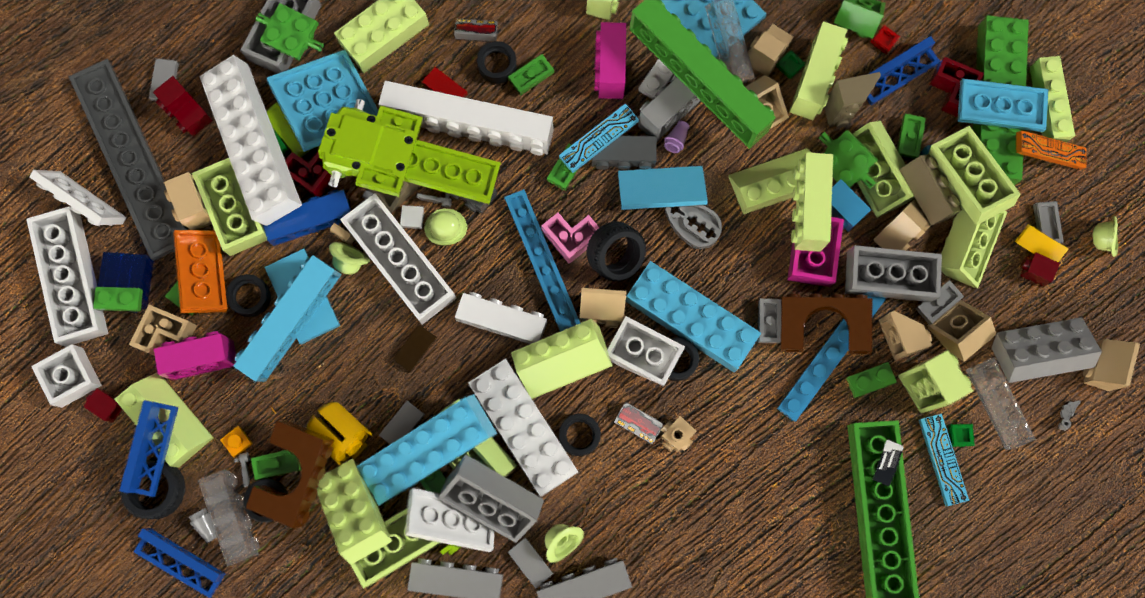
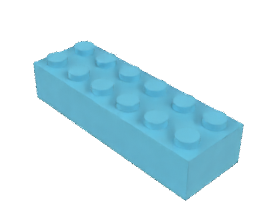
M314 255L304 260L300 267L302 270L299 275L292 277L287 285L289 289L284 295L281 294L276 299L274 310L264 316L261 321L263 325L259 331H254L248 339L249 345L245 350L242 349L235 357L236 363L233 367L255 382L267 381L296 340V337L342 275Z
M652 261L648 263L626 296L625 302L680 338L688 340L695 348L734 373L739 369L761 335V332Z
M473 394L463 398L356 467L377 504L381 505L493 437L497 432Z

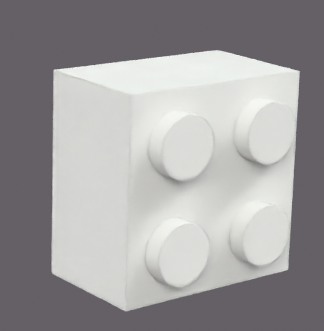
M73 344L31 366L52 406L62 408L102 386L84 349Z

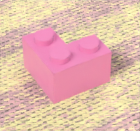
M556 213L541 225V229L546 238L570 264L587 250L590 237L599 229V226L588 215L571 228L559 213Z

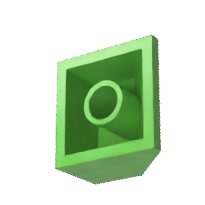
M842 0L834 23L839 27L855 31L860 37L873 38L884 16L886 3L878 0Z

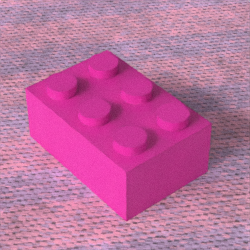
M601 22L600 30H596L594 91H598V98L623 99L626 72V23Z
M831 217V239L821 252L794 250L795 243H792L787 280L824 287H831L836 282L844 219Z
M210 332L205 334L206 337L199 339L197 337H188L183 339V342L177 344L175 342L162 343L161 347L154 348L158 375L171 380H178L233 367L236 363L234 341L225 335L219 334V332Z

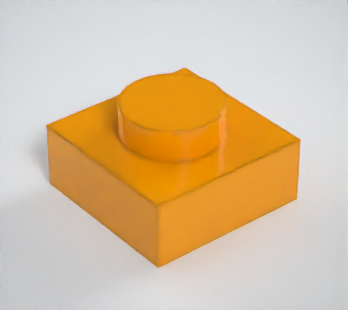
M237 426L220 439L234 458L253 444L240 426Z

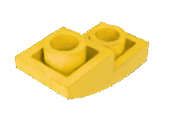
M1029 224L1015 241L1033 254L1037 252L1057 262L1068 251L1066 246Z

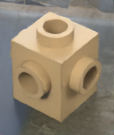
M681 416L674 423L669 420L661 429L664 433L661 436L664 440L662 444L671 452L673 450L678 452L680 449L685 451L693 442L690 438L695 434L696 430ZM674 433H678L680 439H676Z

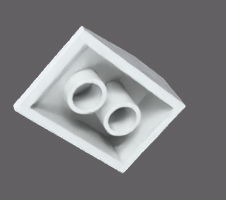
M625 316L607 351L612 363L665 386L685 346Z

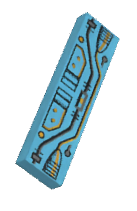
M624 104L562 152L559 158L574 173L638 123V117Z
M942 414L920 419V427L945 506L969 501Z

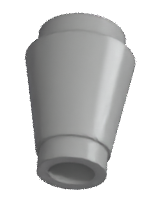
M206 507L189 517L191 520L190 524L206 543L219 536L211 512H208Z

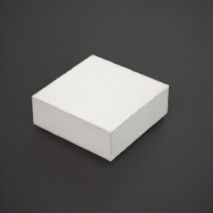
M402 205L401 227L422 229L424 207Z

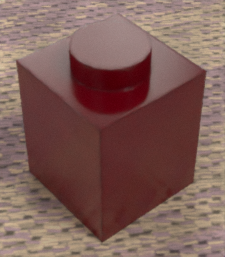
M1035 252L1023 259L1020 266L1022 268L1020 276L1044 287L1053 282L1060 263Z
M96 388L87 396V402L83 406L103 421L114 423L123 410L116 402V397L106 390Z

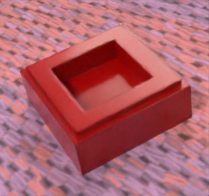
M883 25L870 43L887 55L900 36Z

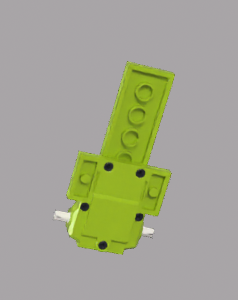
M360 99L356 100L354 108L341 107L336 114L331 113L318 150L319 158L323 161V168L331 174L328 183L330 186L334 184V187H337L340 178L357 176L356 186L399 197L403 182L405 181L490 204L501 162L417 140L423 117L381 105L377 116L362 111L365 102L363 100L360 102Z

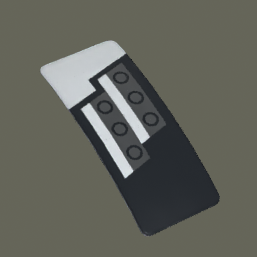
M886 440L873 480L890 486L903 451L902 445Z

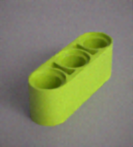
M278 102L266 110L272 128L293 153L302 158L313 150L310 149L303 152Z

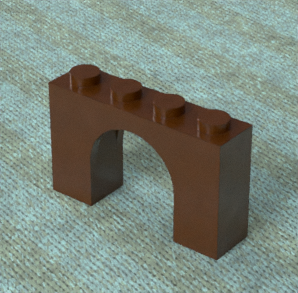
M787 294V297H782L781 352L804 353V327L807 320L819 311L828 310L841 315L847 323L849 331L848 354L872 353V298H867V295H854V298H845V295L842 294L831 295V298L822 297L821 294H810L809 297H800V294Z
M277 421L269 443L292 452L298 458L302 469L301 480L296 489L290 494L282 493L266 485L253 486L246 508L290 528L303 527L309 519V509L317 496L319 481L325 474L324 467L327 459L332 454L334 440L292 422Z

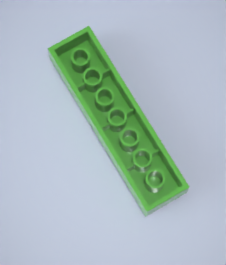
M644 0L632 10L629 30L749 149L768 133L776 118L772 109L767 105L764 106L758 100L756 93L748 90L743 85L742 80L727 69L726 64L722 60H717L712 55L710 48L705 44H701L696 39L694 32L686 29L681 24L680 19L666 9L661 0Z
M987 15L979 24L976 70L984 73L981 81L1026 86L1029 20ZM973 124L975 134L1014 186L1022 180L1023 155L1016 153V132L1024 130Z
M899 420L847 425L866 598H919L903 454H901L890 486L873 480L886 440L901 445Z

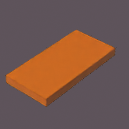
M174 230L180 313L226 312L227 300L221 245L215 230Z

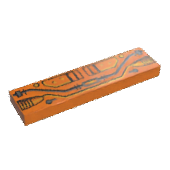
M1026 131L1016 132L1017 154L1079 170L1086 168L1085 147Z

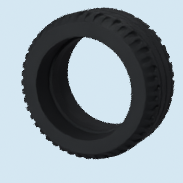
M612 221L600 226L590 237L586 251L587 259L592 269L603 278L610 281H623L633 276L641 268L646 256V244L644 238L636 229L624 222ZM626 237L627 249L624 256L618 262L606 265L605 255L609 246L615 240Z
M157 459L146 460L149 468L157 464ZM164 461L162 473L168 480V495L164 502L154 509L146 508L139 500L137 493L120 492L121 501L126 510L141 519H161L172 514L180 506L185 496V480L177 467L169 466Z

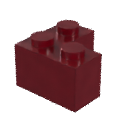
M943 57L936 66L929 83L948 92L941 111L958 117L960 81L962 79L981 81L984 73Z
M174 76L170 77L153 91L158 98L155 102L170 118L176 117L178 120L176 125L183 133L188 131L194 137L213 121Z
M291 152L285 162L292 180L313 195L322 197L330 186L328 183L331 174L323 168V161L319 158V152L316 153L310 163Z

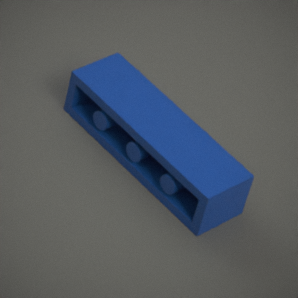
M333 190L326 196L309 198L299 208L268 226L263 225L268 242L272 246H276L330 228L333 223L337 225L342 224L340 219L352 211V208L344 190Z

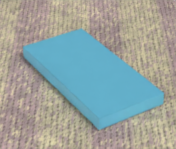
M962 79L960 81L958 122L1038 132L1046 130L1048 89Z
M703 166L618 171L621 210L707 205L708 200Z
M305 249L264 267L278 297L281 294L284 295L289 289L287 285L292 277L298 276L302 269L300 267L304 260L308 258ZM327 296L296 337L300 345L340 326Z

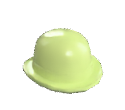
M444 208L430 214L425 222L424 230L426 237L432 243L447 246L462 240L466 235L467 223L461 213L453 209Z
M1116 216L1112 217V221L1098 223L1093 229L1094 246L1098 250L1111 252L1113 257L1118 254V222Z
M333 242L329 245V251L333 256L332 264L336 270L343 274H355L362 265L370 262L368 255L351 245L342 242Z
M566 524L553 526L545 536L547 560L553 563L567 557L580 545L584 537V531L580 527H569Z

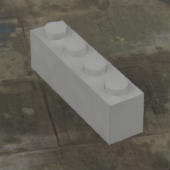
M616 557L605 561V566L596 569L595 565L583 569L584 574L576 577L574 573L561 577L562 582L553 584V581L540 585L541 589L536 592L538 598H604L632 588L623 560L618 561Z
M418 558V562L411 563L407 591L458 598L501 597L504 574L499 573L498 568L486 567L485 571L476 570L477 566L463 564V568L454 567L453 562L441 561L440 565L431 564L432 560Z

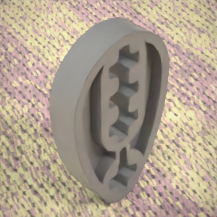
M704 205L678 206L680 213L675 212L672 214L671 208L665 207V214L672 229L689 246L696 249H706L714 245L719 239L722 223L719 216L713 210ZM695 218V219H696V222H695V223H696L697 225H699V226H700L701 224H704V225H705V228H704V229H705V231H707V232H709L710 230H713V231H714L713 236H714L715 238H713V237H710L709 239L706 238L705 236H706L707 233H706L705 231H703V230L699 233V232L697 231L698 227H697L696 225H694V224H693L692 226H689V225H688V223H689V220H688V219L691 220V219Z

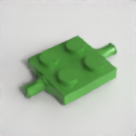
M279 3L270 18L261 13L257 14L259 17L256 16V21L266 25V29L260 38L262 43L297 60L301 59L304 51L309 47L319 52L322 51L321 48H323L324 44L313 39L314 32L319 25L316 20Z
M846 130L834 141L826 132L819 137L827 146L824 154H833L832 177L837 182L841 179L849 188L861 180L869 189L876 184L868 173L878 159L849 130Z

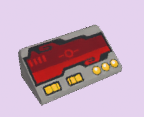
M457 19L454 29L455 39L496 41L498 21Z
M627 402L624 403L614 421L617 425L650 444H653L664 425Z

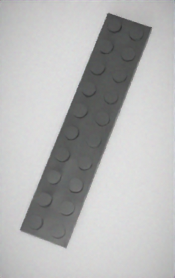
M106 59L69 76L150 259L154 261L175 251L174 230L188 229L173 217L171 210L174 207L164 194V190H166L165 179L112 63Z

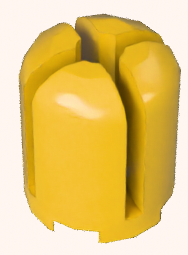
M329 402L322 405L317 411L346 439L343 440L330 426L314 414L309 419L306 429L334 440L332 445L333 451L330 457L339 466L350 457L355 460L368 446L365 441L368 435L372 436V433L341 404Z

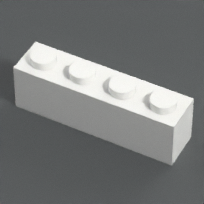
M474 292L462 294L455 315L457 322L528 344L542 340L547 324V319L543 318V314L531 311V314L523 312V308L516 305L507 307L502 305V301L490 298L489 301L481 299L482 296Z

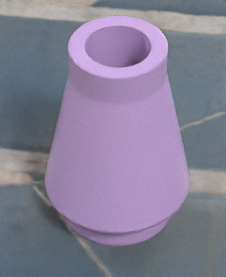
M678 121L677 125L664 139V147L668 151L679 153L680 150H683L689 129L688 123Z

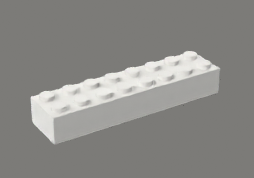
M232 55L199 77L251 219L268 226L302 206L249 65L235 55Z
M389 81L384 82L378 104L379 107L381 105L423 117L421 127L427 128L428 131L433 133H440L441 131L456 138L460 136L469 137L468 139L474 142L487 141L493 146H510L511 149L516 151H522V149L529 150L535 155H548L553 135L552 116Z

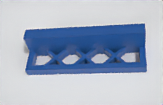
M931 36L871 72H880L881 74L875 87L881 88L880 95L873 98L870 93L867 97V101L871 106L939 64L940 60L931 49L936 43ZM925 53L932 61L928 65L919 63L920 56ZM906 65L915 67L914 73L912 75L902 74L903 67ZM886 77H898L897 84L894 86L885 84Z
M143 401L120 492L137 493L151 497L156 496L179 407L153 401ZM160 408L171 410L168 420L164 423H161L158 418ZM160 430L164 436L163 441L155 446L152 440L153 434ZM154 452L158 459L157 464L149 468L146 463L147 456ZM148 475L152 481L150 490L140 489L141 479Z
M142 528L138 535L141 540L134 553L206 597L211 598L226 573L152 528ZM148 542L156 547L157 553L149 555L142 551V549ZM166 553L173 557L176 564L171 566L164 564L162 554ZM181 565H186L193 569L195 576L185 577L182 573ZM204 576L214 582L209 590L202 587L200 577Z

